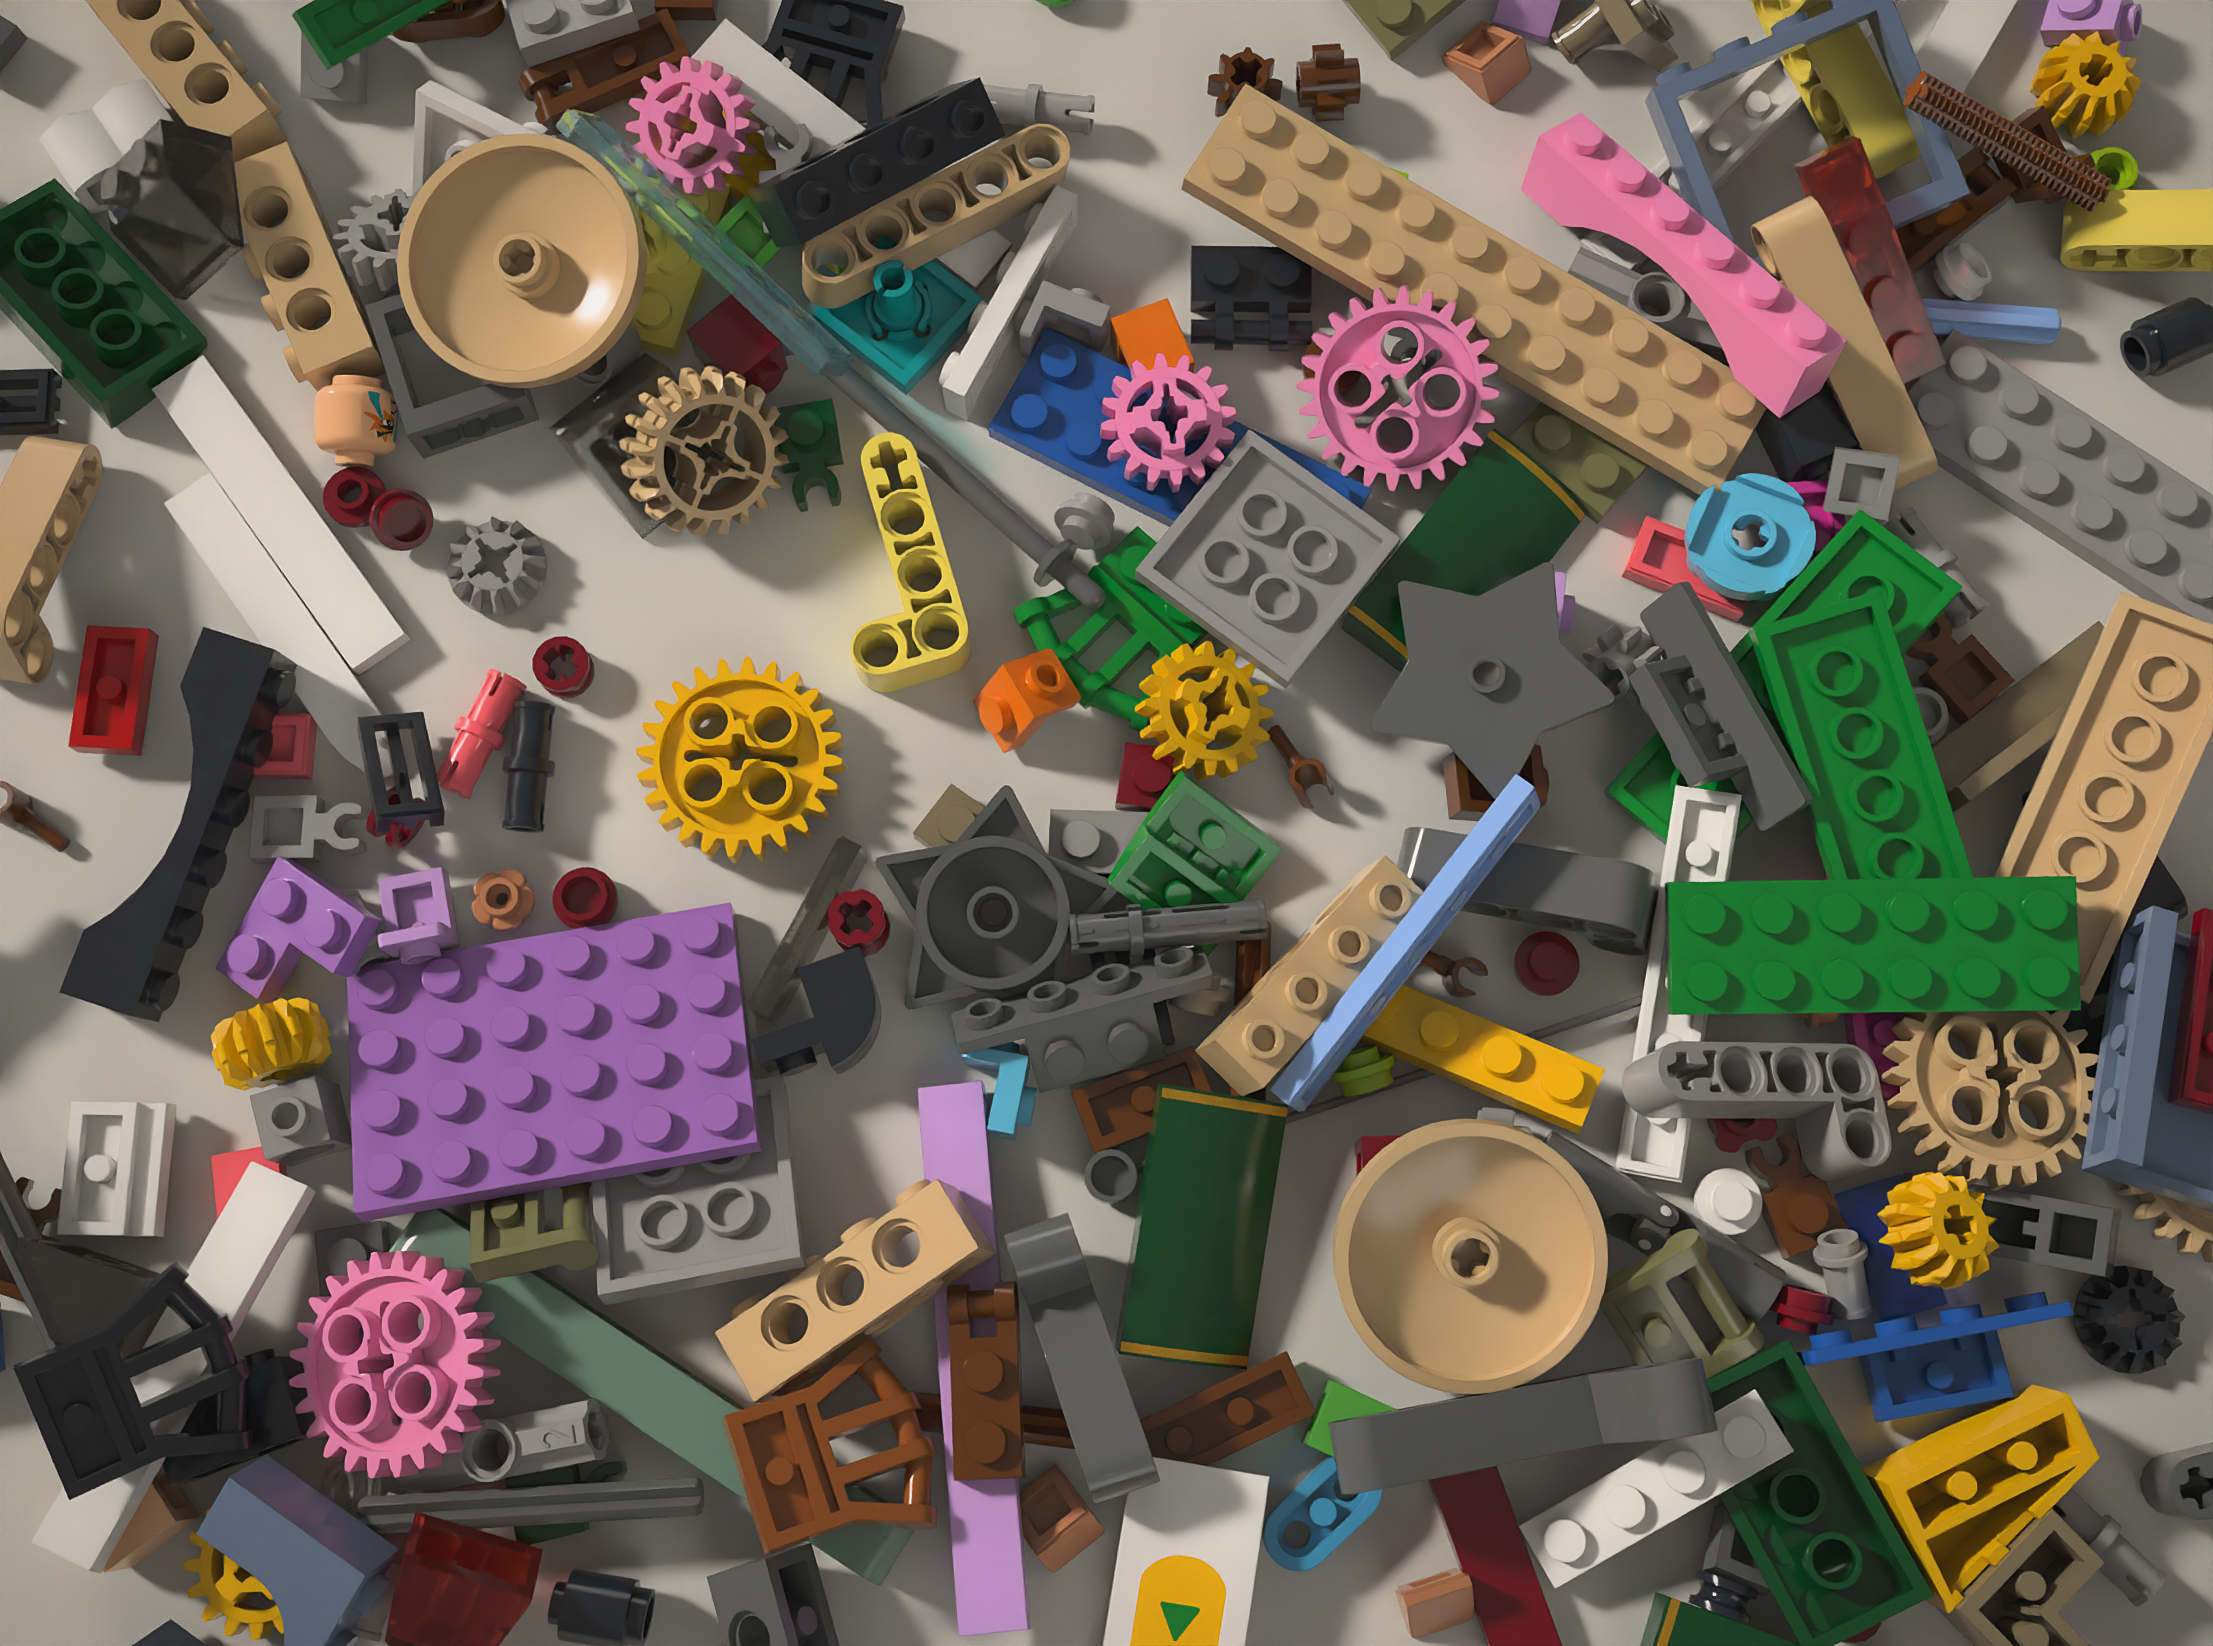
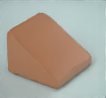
M1484 21L1477 24L1441 56L1443 64L1477 96L1490 105L1496 104L1527 77L1531 71L1523 37Z
M1057 1464L1019 1493L1023 1537L1050 1572L1055 1573L1105 1532L1104 1527Z
M1457 1568L1398 1586V1590L1395 1591L1408 1633L1412 1638H1420L1469 1622L1475 1615L1473 1587L1470 1577Z

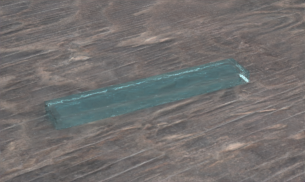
M567 109L555 127L575 146L590 154L610 171L624 187L630 198L808 368L816 375H843L854 359L852 354L600 115L575 109Z

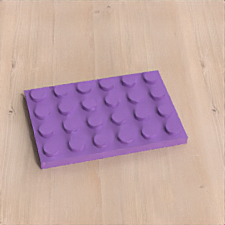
M731 902L440 952V958L420 964H402L401 960L398 959L363 965L359 973L354 974L352 972L351 976L347 977L354 1214L362 1222L762 1151L736 915Z

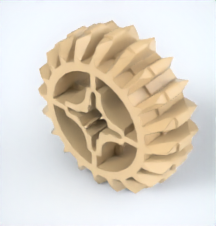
M714 366L705 367L701 377L696 370L689 367L681 369L679 386L666 376L658 378V388L661 393L658 399L646 392L639 394L641 405L647 408L642 418L635 414L625 416L626 423L637 430L636 438L627 437L619 441L622 450L635 455L634 458L620 466L625 476L637 479L629 489L630 494L640 502L647 501L645 513L655 520L665 517V526L675 532H681L687 526L688 531L694 536L705 537L709 526H711L716 533L729 535L731 517L743 526L751 525V516L748 508L752 504L762 510L770 508L767 498L762 495L763 491L767 486L772 489L783 487L781 480L772 475L774 466H783L790 463L787 455L774 450L775 446L789 438L784 429L772 426L780 416L778 409L768 403L762 404L766 396L765 392L755 385L746 387L744 376L730 372L723 377L722 371ZM709 405L707 411L700 410L696 420L689 426L683 428L674 427L690 411ZM736 416L744 434L743 458L737 454L734 447V438L738 429L733 424ZM690 443L700 448L703 444H706L712 448V451L723 456L724 460L719 461L710 456L707 460H704L698 456V453L685 447V444ZM665 445L670 447L676 456V467L672 476L677 481L673 489L667 480L664 470ZM724 477H733L724 488L709 495L717 481Z

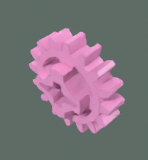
M684 56L682 57L679 70L677 66L664 61L659 64L662 77L659 82L646 76L640 80L644 89L648 92L644 100L630 98L629 105L639 111L640 116L639 120L627 123L626 130L639 134L641 140L630 149L632 156L650 159L645 165L643 173L647 177L657 180L663 178L662 188L680 193L684 187L687 194L703 196L706 184L709 189L721 192L726 189L723 174L728 173L740 178L744 175L742 166L737 161L740 155L755 156L757 150L745 142L747 134L760 130L759 123L748 120L745 117V113L756 104L754 98L744 94H737L743 81L730 73L723 75V66L706 60L701 66L700 61ZM723 110H724V113H725L726 121H725L724 116H723V114H722V111H723ZM691 121L697 123V129L694 134L688 131ZM715 154L709 161L704 163L707 157Z
M1163 353L1156 354L1154 369L1148 371L1138 360L1134 361L1131 366L1132 381L1130 382L1125 378L1116 376L1113 380L1112 391L1118 398L1110 397L1103 399L1101 413L1112 419L1101 423L1100 437L1107 440L1116 439L1108 448L1107 457L1109 461L1113 462L1125 458L1127 464L1124 478L1129 481L1139 472L1147 475L1146 488L1150 491L1154 490L1159 478L1168 479L1173 493L1179 492L1182 477L1186 475L1196 485L1202 484L1206 475L1203 465L1206 464L1211 468L1217 469L1224 461V455L1218 448H1231L1235 436L1234 432L1224 427L1234 423L1236 408L1220 406L1227 397L1229 390L1227 385L1222 384L1211 388L1208 382L1212 368L1207 365L1200 369L1197 374L1188 371L1190 363L1189 356L1182 355L1177 367H1168ZM1179 389H1182V390H1184V391L1190 393V394L1193 395L1197 400H1192V399L1189 398L1187 395H1185L1183 392H1181ZM1151 390V397L1144 406L1133 407L1132 412H1128L1132 403L1141 394ZM1163 403L1166 407V415H1170L1172 424L1177 425L1173 444L1170 442L1169 431H1166L1164 423L1158 421ZM1209 433L1202 446L1191 455L1185 457L1184 451L1187 444L1191 440L1202 439L1203 434ZM1138 446H1145L1157 455L1158 458L1146 454Z

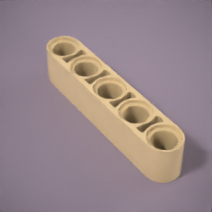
M1050 124L1029 126L902 190L807 241L802 252V286L805 295L812 303L822 308L834 309L844 306L875 290L873 284L874 272L882 263L891 260L904 263V271L908 267L912 271L1031 210L1037 202L1045 203L1055 185L1063 187L1071 150L1067 136L1060 129ZM1036 157L1044 158L1050 161L1053 167L1047 169L1037 168L1028 160ZM981 184H992L1002 192L997 195H985L979 192L976 187ZM930 210H940L946 213L950 219L944 222H932L926 219L923 214ZM881 236L894 240L898 245L894 248L883 250L872 246L870 241ZM829 263L840 266L844 272L836 277H825L815 269L820 265Z
M1808 196L1751 225V236L1765 270L1847 340L1826 382L1857 442L1854 449L1899 455L1901 457L1894 492L1938 470V462L1930 440L1832 227L1817 200L1812 196Z

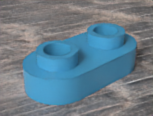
M1332 1456L1327 1457L1268 1513L1262 1530L1266 1551L1277 1564L1291 1571H1306L1318 1566L1375 1512L1381 1500L1382 1489L1357 1493L1353 1498L1345 1501L1338 1499L1333 1490L1334 1482L1338 1477L1335 1458ZM1292 1521L1304 1522L1308 1528V1538L1302 1546L1291 1547L1284 1540L1285 1527Z

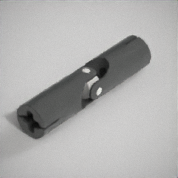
M1552 1130L1543 1140V1142L1547 1143L1570 1163L1589 1187L1600 1210L1607 1233L1649 1256L1663 1248L1668 1240L1665 1238L1668 1232L1673 1236L1685 1229H1696L1709 1248L1706 1256L1742 1315L1752 1318L1757 1322L1766 1314L1782 1288L1786 1276L1785 1270L1694 1215L1683 1211L1653 1193L1641 1183ZM1630 1214L1639 1215L1638 1219H1636ZM1684 1272L1678 1275L1690 1283Z

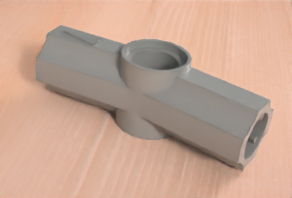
M1580 247L1567 273L1705 354L1727 359L1706 318L1686 291L1670 275L1662 272H1651L1642 275ZM1640 305H1651L1657 308L1662 316H1651L1645 313Z

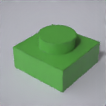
M746 194L707 234L703 242L706 247L748 285L784 248H776L772 238L764 234L763 219L754 201Z

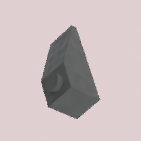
M1903 1172L1902 1183L1912 1180V1177L1918 1174ZM1977 1184L1968 1186V1192L1985 1193L1981 1208L1985 1215L1997 1218L1988 1229L1989 1235L2000 1247L1991 1252V1256L2103 1277L2113 1276L2122 1209L2006 1189L1993 1191L1988 1186Z

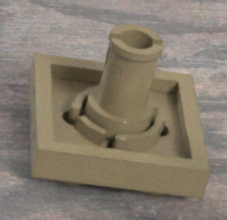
M1594 0L1591 6L1559 31L1556 30L1552 33L1556 46L1572 65L1578 63L1580 58L1613 33L1616 34L1623 47L1658 72L1678 58V55L1668 39L1676 34L1672 25L1657 5L1651 7L1647 0Z

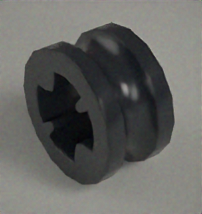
M1697 1569L1695 1578L1700 1581L1701 1587L1697 1594H1690L1688 1603L1749 1625L1751 1616L1746 1612V1604L1752 1599L1756 1600L1758 1591Z

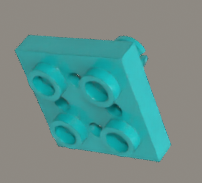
M883 237L874 247L888 250L898 244L888 237ZM891 260L884 262L874 272L873 284L875 290L834 309L818 306L812 313L817 326L905 395L915 387L967 330L976 307L981 301H984L981 296L934 260L912 271L909 267L904 271V263ZM927 327L931 330L930 334L923 338L914 334L917 328L920 334L925 333ZM882 330L888 333L887 338L883 341H876L872 338L873 334L877 337H882Z

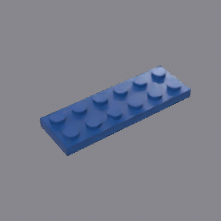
M1046 327L989 425V437L1170 527L1217 469L1204 464L1206 475L1202 484L1196 485L1186 475L1182 477L1179 492L1174 493L1169 486L1168 479L1159 478L1154 490L1150 491L1146 488V474L1139 472L1129 481L1124 478L1127 460L1123 458L1118 461H1109L1107 457L1108 448L1116 439H1102L1100 437L1101 423L1112 419L1101 413L1103 399L1110 397L1118 398L1112 391L1113 380L1116 376H1120L1131 382L1130 369ZM1151 390L1141 394L1132 403L1128 412H1132L1133 407L1144 406L1151 397ZM1163 403L1158 421L1164 423L1166 431H1169L1170 442L1173 444L1177 425L1172 424L1170 415H1166V407ZM1235 420L1234 423L1224 427L1235 433L1231 448H1218L1224 455V460L1250 429L1361 510L1363 509L1371 491L1370 487L1364 486V484L1348 476H1343L1340 472ZM1209 433L1203 434L1202 439L1191 440L1185 447V457L1198 450L1205 442ZM1138 446L1146 454L1158 458L1157 455L1145 446Z

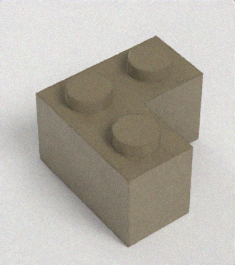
M2050 1509L2041 1520L2033 1518L2006 1546L2010 1552L1995 1567L1988 1564L1960 1593L1964 1599L1949 1614L1937 1608L1973 1646H2090L2059 1612L2105 1562L2054 1510Z

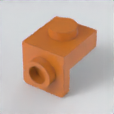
M1047 648L1002 664L972 702L979 712L982 724L992 733L1002 752L1006 753L1022 747L1049 716L1074 707L1081 699V696L1055 652Z

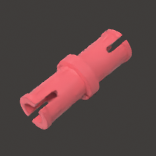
M489 669L487 678L467 717L460 716L454 726L458 734L437 773L440 787L454 794L458 791V795L467 799L471 798L472 791L493 750H501L506 740L501 734L513 712L514 702L519 701L522 693L527 689L525 684L506 673L501 677L502 673L496 669Z

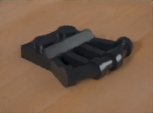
M782 0L768 39L761 47L780 62L785 57L792 59L789 69L806 82L813 65L832 70L823 95L839 108H841L852 76L865 80L867 120L857 122L864 128H868L884 120L882 82L887 78V68L905 22L904 6L885 0Z
M177 1262L171 1264L159 1274L108 1325L92 1329L80 1337L14 1365L16 1376L69 1500L163 1457L232 1452L249 1449L253 1446V1428L246 1427V1379L252 1374L245 1357L237 1358L228 1336L233 1331L228 1314H219L185 1281L189 1273ZM163 1301L190 1326V1328L123 1358L117 1348V1344ZM201 1347L210 1369L209 1372L140 1403L130 1378ZM217 1393L216 1429L165 1435L153 1434L149 1423Z

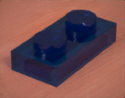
M1901 1173L1835 1194L1847 1228L1857 1232L1859 1240L1867 1244L1868 1257L1863 1261L1867 1284L1881 1322L1942 1306L1949 1302L1946 1292L1942 1287L1934 1288L1933 1285L1927 1287L1911 1285L1908 1270L1903 1271L1891 1268L1895 1254L1892 1246L1878 1242L1888 1233V1227L1876 1214L1885 1209V1206L1890 1205L1887 1192L1893 1190L1896 1185L1904 1183Z

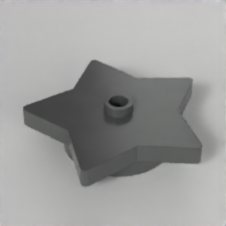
M1543 563L1480 596L1410 581H1401L1398 584L1409 660L1370 721L1369 728L1373 733L1448 745L1496 800L1514 775H1520L1541 734L1600 711L1614 703V694L1560 642L1555 572L1552 563ZM1482 662L1495 664L1499 669L1498 680L1490 686L1479 685L1474 679V670L1477 665Z
M1004 785L954 844L878 857L875 862L878 870L915 928L905 996V1007L908 1010L981 992H986L998 999L1028 992L1032 987L1042 982H1063L1065 947L1070 941L1069 915L1096 914L1117 893V890L1108 884L1107 878L1046 854L1013 789L1008 785ZM998 900L1003 903L1006 908V917L1002 923L989 925L984 922L981 917V909L987 901Z

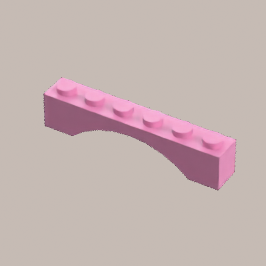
M1581 112L1538 137L1521 190L1561 226L1585 227L1610 234L1636 247L1660 265L1686 291L1706 318L1725 353L1734 379L1777 417L1781 418L1821 391L1847 343V340Z

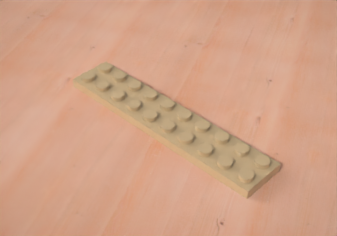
M1247 84L1243 86L1183 179L1181 190L1373 302L1374 290L1382 288L1388 302L1396 303L1397 294L1402 285H1408L1411 303L1419 304L1422 296L1428 289L1433 290L1434 301L1432 309L1439 312L1450 301H1456V309L1451 320L1458 325L1465 319L1474 316L1476 322L1467 335L1470 341L1482 338L1490 339L1491 344L1478 357L1480 362L1490 361L1498 363L1499 369L1493 374L1698 495H1701L1716 483L1714 492H1719L1722 483L1725 482L1767 408L1734 379L1731 369Z

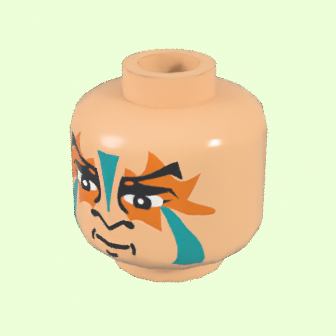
M338 375L332 377V385L325 386L316 393L314 442L321 450L336 455L335 465L346 468L363 467L370 469L374 468V458L384 457L396 450L398 408L394 395L383 389L382 380L358 375Z

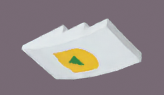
M1153 1457L1160 1482L1127 1493L1103 1646H1245L1269 1477Z

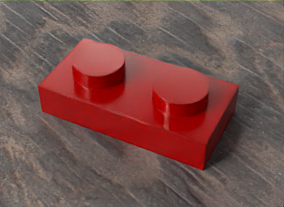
M87 625L68 747L78 753L141 756L159 635L150 628Z

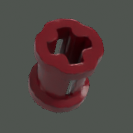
M859 889L856 891H844L833 899L828 908L829 929L843 951L859 946L865 957L879 952L886 945L890 937L891 925L888 915L884 911L883 904L876 895L865 889ZM852 913L859 918L864 917L868 913V918L873 927L867 933L856 929L850 934L851 929L846 920Z

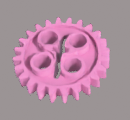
M1408 285L1400 287L1396 303L1388 302L1382 288L1374 290L1373 308L1367 309L1357 297L1350 299V310L1353 318L1348 321L1337 312H1332L1328 318L1336 333L1331 336L1326 333L1315 332L1311 337L1316 345L1323 350L1321 356L1305 355L1302 357L1301 363L1315 371V377L1299 381L1297 389L1313 393L1314 400L1299 409V414L1305 416L1317 415L1319 423L1311 429L1307 436L1309 439H1315L1326 435L1330 440L1329 445L1321 456L1324 460L1335 456L1339 452L1346 457L1342 465L1341 475L1346 476L1357 465L1365 468L1363 476L1364 486L1369 487L1379 472L1386 474L1389 491H1395L1401 474H1408L1414 488L1419 489L1422 486L1423 470L1428 468L1434 476L1442 481L1446 478L1444 460L1447 457L1461 466L1467 463L1468 459L1461 447L1463 442L1480 447L1484 443V438L1474 428L1475 422L1494 423L1496 415L1482 407L1481 403L1482 400L1499 397L1500 389L1492 385L1483 384V378L1496 372L1499 366L1497 362H1480L1478 357L1491 344L1489 338L1470 341L1467 335L1476 322L1474 316L1465 319L1458 325L1451 320L1456 309V301H1450L1440 312L1432 309L1434 301L1433 290L1428 289L1422 296L1419 304L1411 303ZM1392 328H1408L1415 334L1418 340L1417 354L1410 360H1394L1387 354L1384 347V339L1386 333ZM1439 349L1441 351V358L1411 385L1408 390V394L1412 398L1410 402L1407 403L1400 397L1396 398L1366 427L1359 428L1356 425V419L1387 391L1389 384L1384 378L1385 376L1390 374L1394 379L1399 380L1431 350ZM1355 370L1367 376L1371 384V393L1366 401L1352 403L1342 397L1339 392L1338 382L1344 372ZM1437 374H1446L1453 377L1460 387L1459 399L1454 404L1446 407L1434 405L1429 401L1425 392L1426 382L1429 378ZM1389 417H1399L1406 420L1413 432L1411 443L1404 448L1398 449L1387 446L1382 441L1379 433L1382 421Z
M397 1250L396 1253L373 1252L371 1253L370 1260H351L347 1262L348 1276L330 1275L326 1278L332 1297H311L308 1302L311 1308L318 1315L316 1321L297 1323L296 1328L309 1340L307 1348H297L290 1351L291 1358L305 1363V1372L289 1380L290 1386L306 1388L308 1394L296 1406V1413L314 1412L316 1419L307 1431V1437L309 1439L329 1437L323 1456L327 1459L345 1457L344 1470L347 1472L367 1470L369 1478L392 1475L396 1478L416 1475L419 1469L439 1467L442 1465V1454L461 1452L464 1449L463 1440L459 1432L479 1431L482 1424L472 1411L473 1407L494 1403L495 1398L481 1388L484 1378H493L501 1374V1369L485 1363V1354L501 1346V1341L494 1338H483L481 1331L495 1318L494 1313L474 1312L472 1308L479 1300L483 1291L480 1288H460L465 1271L461 1268L443 1269V1257L420 1256V1251ZM422 1311L424 1317V1327L420 1334L418 1329V1317L420 1312ZM361 1325L364 1330L362 1344L359 1340V1330ZM428 1380L431 1386V1399L429 1403L425 1396V1386ZM368 1393L371 1400L369 1414L366 1408V1397Z

